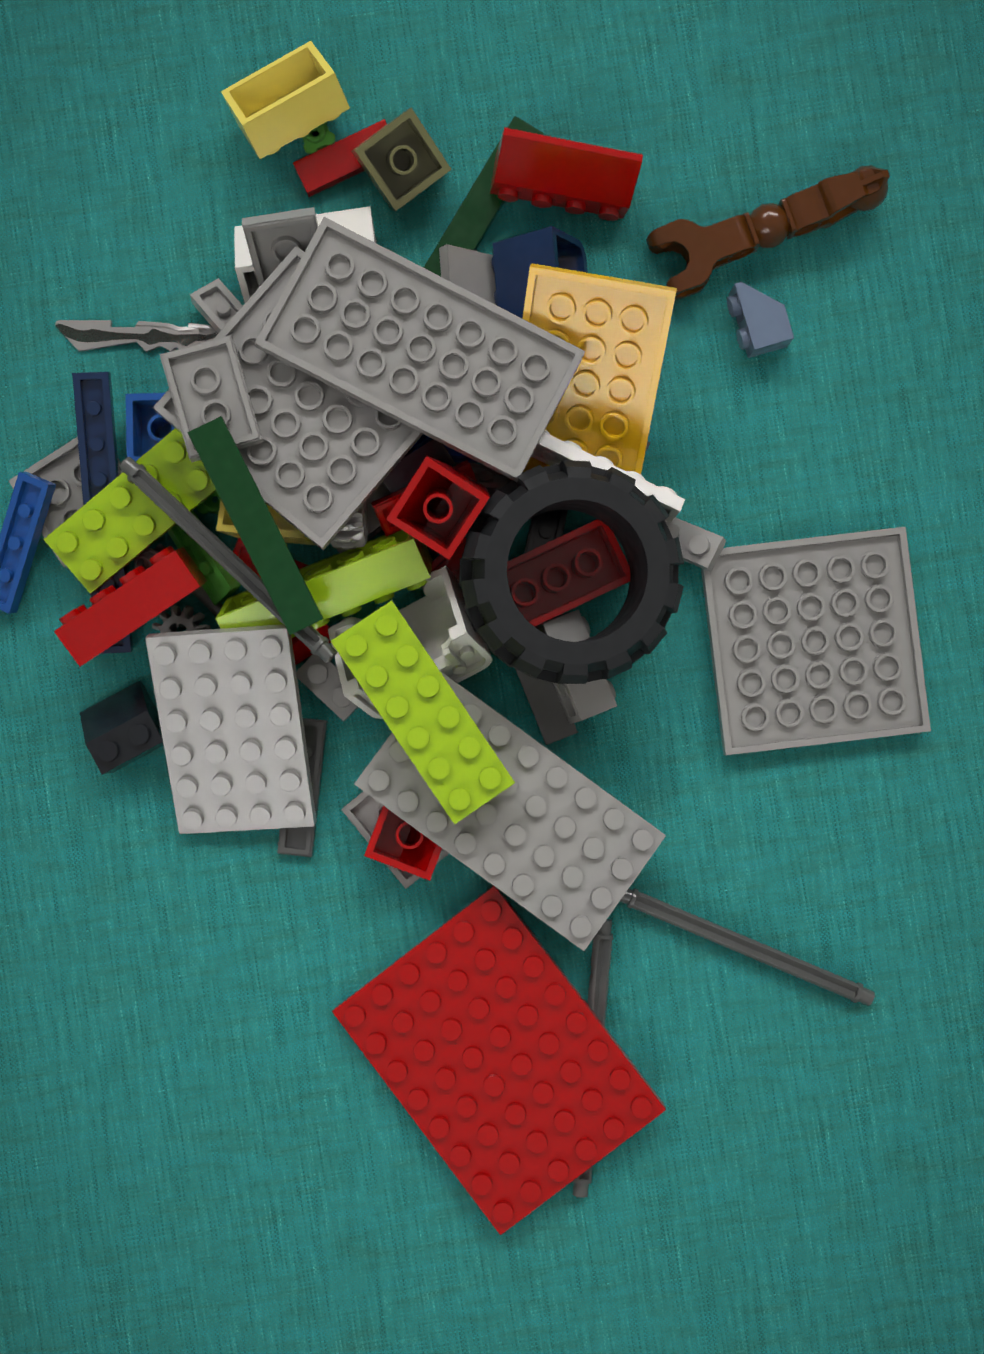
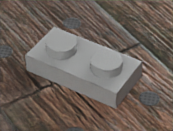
M219 278L190 294L192 304L217 333L224 328L243 306Z
M676 517L671 523L665 521L672 537H679L683 560L711 572L726 543L724 537Z
M317 654L312 655L296 672L297 678L343 721H346L358 708V706L344 697L337 667L331 661L325 663Z

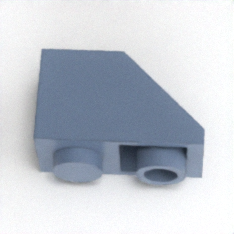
M743 282L734 284L729 297H727V307L731 317H736L739 329H737L736 335L741 350L745 349L747 357L751 358L787 347L794 339L785 305Z

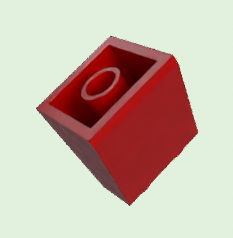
M426 455L386 520L450 560L490 496L485 486L462 471Z

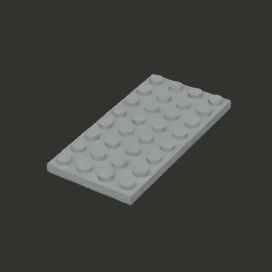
M323 217L255 341L256 348L516 482L518 481L517 476L524 472L585 354L584 350L326 217Z
M440 671L515 784L454 825L394 734L391 733L354 785L585 951L666 835Z

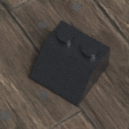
M141 680L80 712L85 744L102 775L114 773L164 746L158 711Z

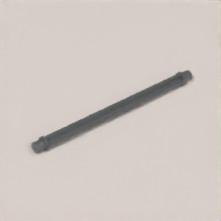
M131 457L124 459L119 469L128 476V481L132 484L134 483L283 623L262 579L147 472L144 465H139ZM311 625L293 633L311 650L310 652L313 655L317 654L325 663L331 661L337 654V651L328 643L329 639L326 636L323 637Z
M636 888L633 890L628 889L620 902L627 904V907L630 909L639 910L850 999L853 1003L860 1002L870 1006L874 1000L875 992L864 988L862 983H855L641 893Z
M610 919L605 921L593 938L587 1003L604 1026L613 934L611 933L612 920ZM592 1167L572 1181L574 1182V1196L582 1198L588 1196L589 1184L592 1183Z

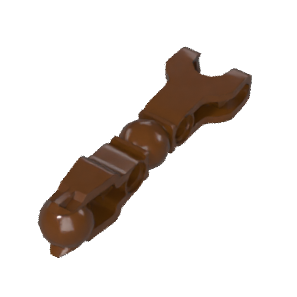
M872 165L861 166L851 173L826 178L816 185L783 198L778 205L774 203L762 204L754 209L750 215L747 212L706 227L699 226L689 220H675L653 230L648 235L646 242L652 253L660 254L674 251L681 254L685 259L687 268L670 278L666 284L668 287L677 288L675 300H679L701 292L707 285L714 269L755 253L758 247L773 248L784 242L786 237L789 240L821 228H828L858 210L869 211L875 209L887 197L890 175L887 169L876 168Z

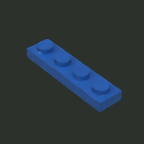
M29 472L18 473L0 533V610L8 614L17 613L56 484Z

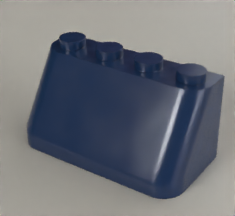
M553 226L492 243L493 257L491 264L495 273V303L497 306L520 318H523L529 267L532 263L588 273L586 253L582 243Z

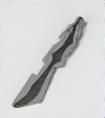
M58 320L55 323L56 328L79 352L136 342L146 352L159 347H163L168 351H174L213 340L218 334L211 325L188 323V327L147 321H138L135 327H112V320Z

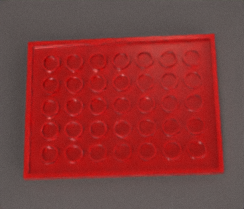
M492 886L332 1010V1013L500 1235L666 1111L665 1104L503 893L495 886Z

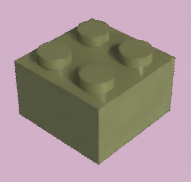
M412 107L406 109L351 151L391 211L400 209L452 170Z

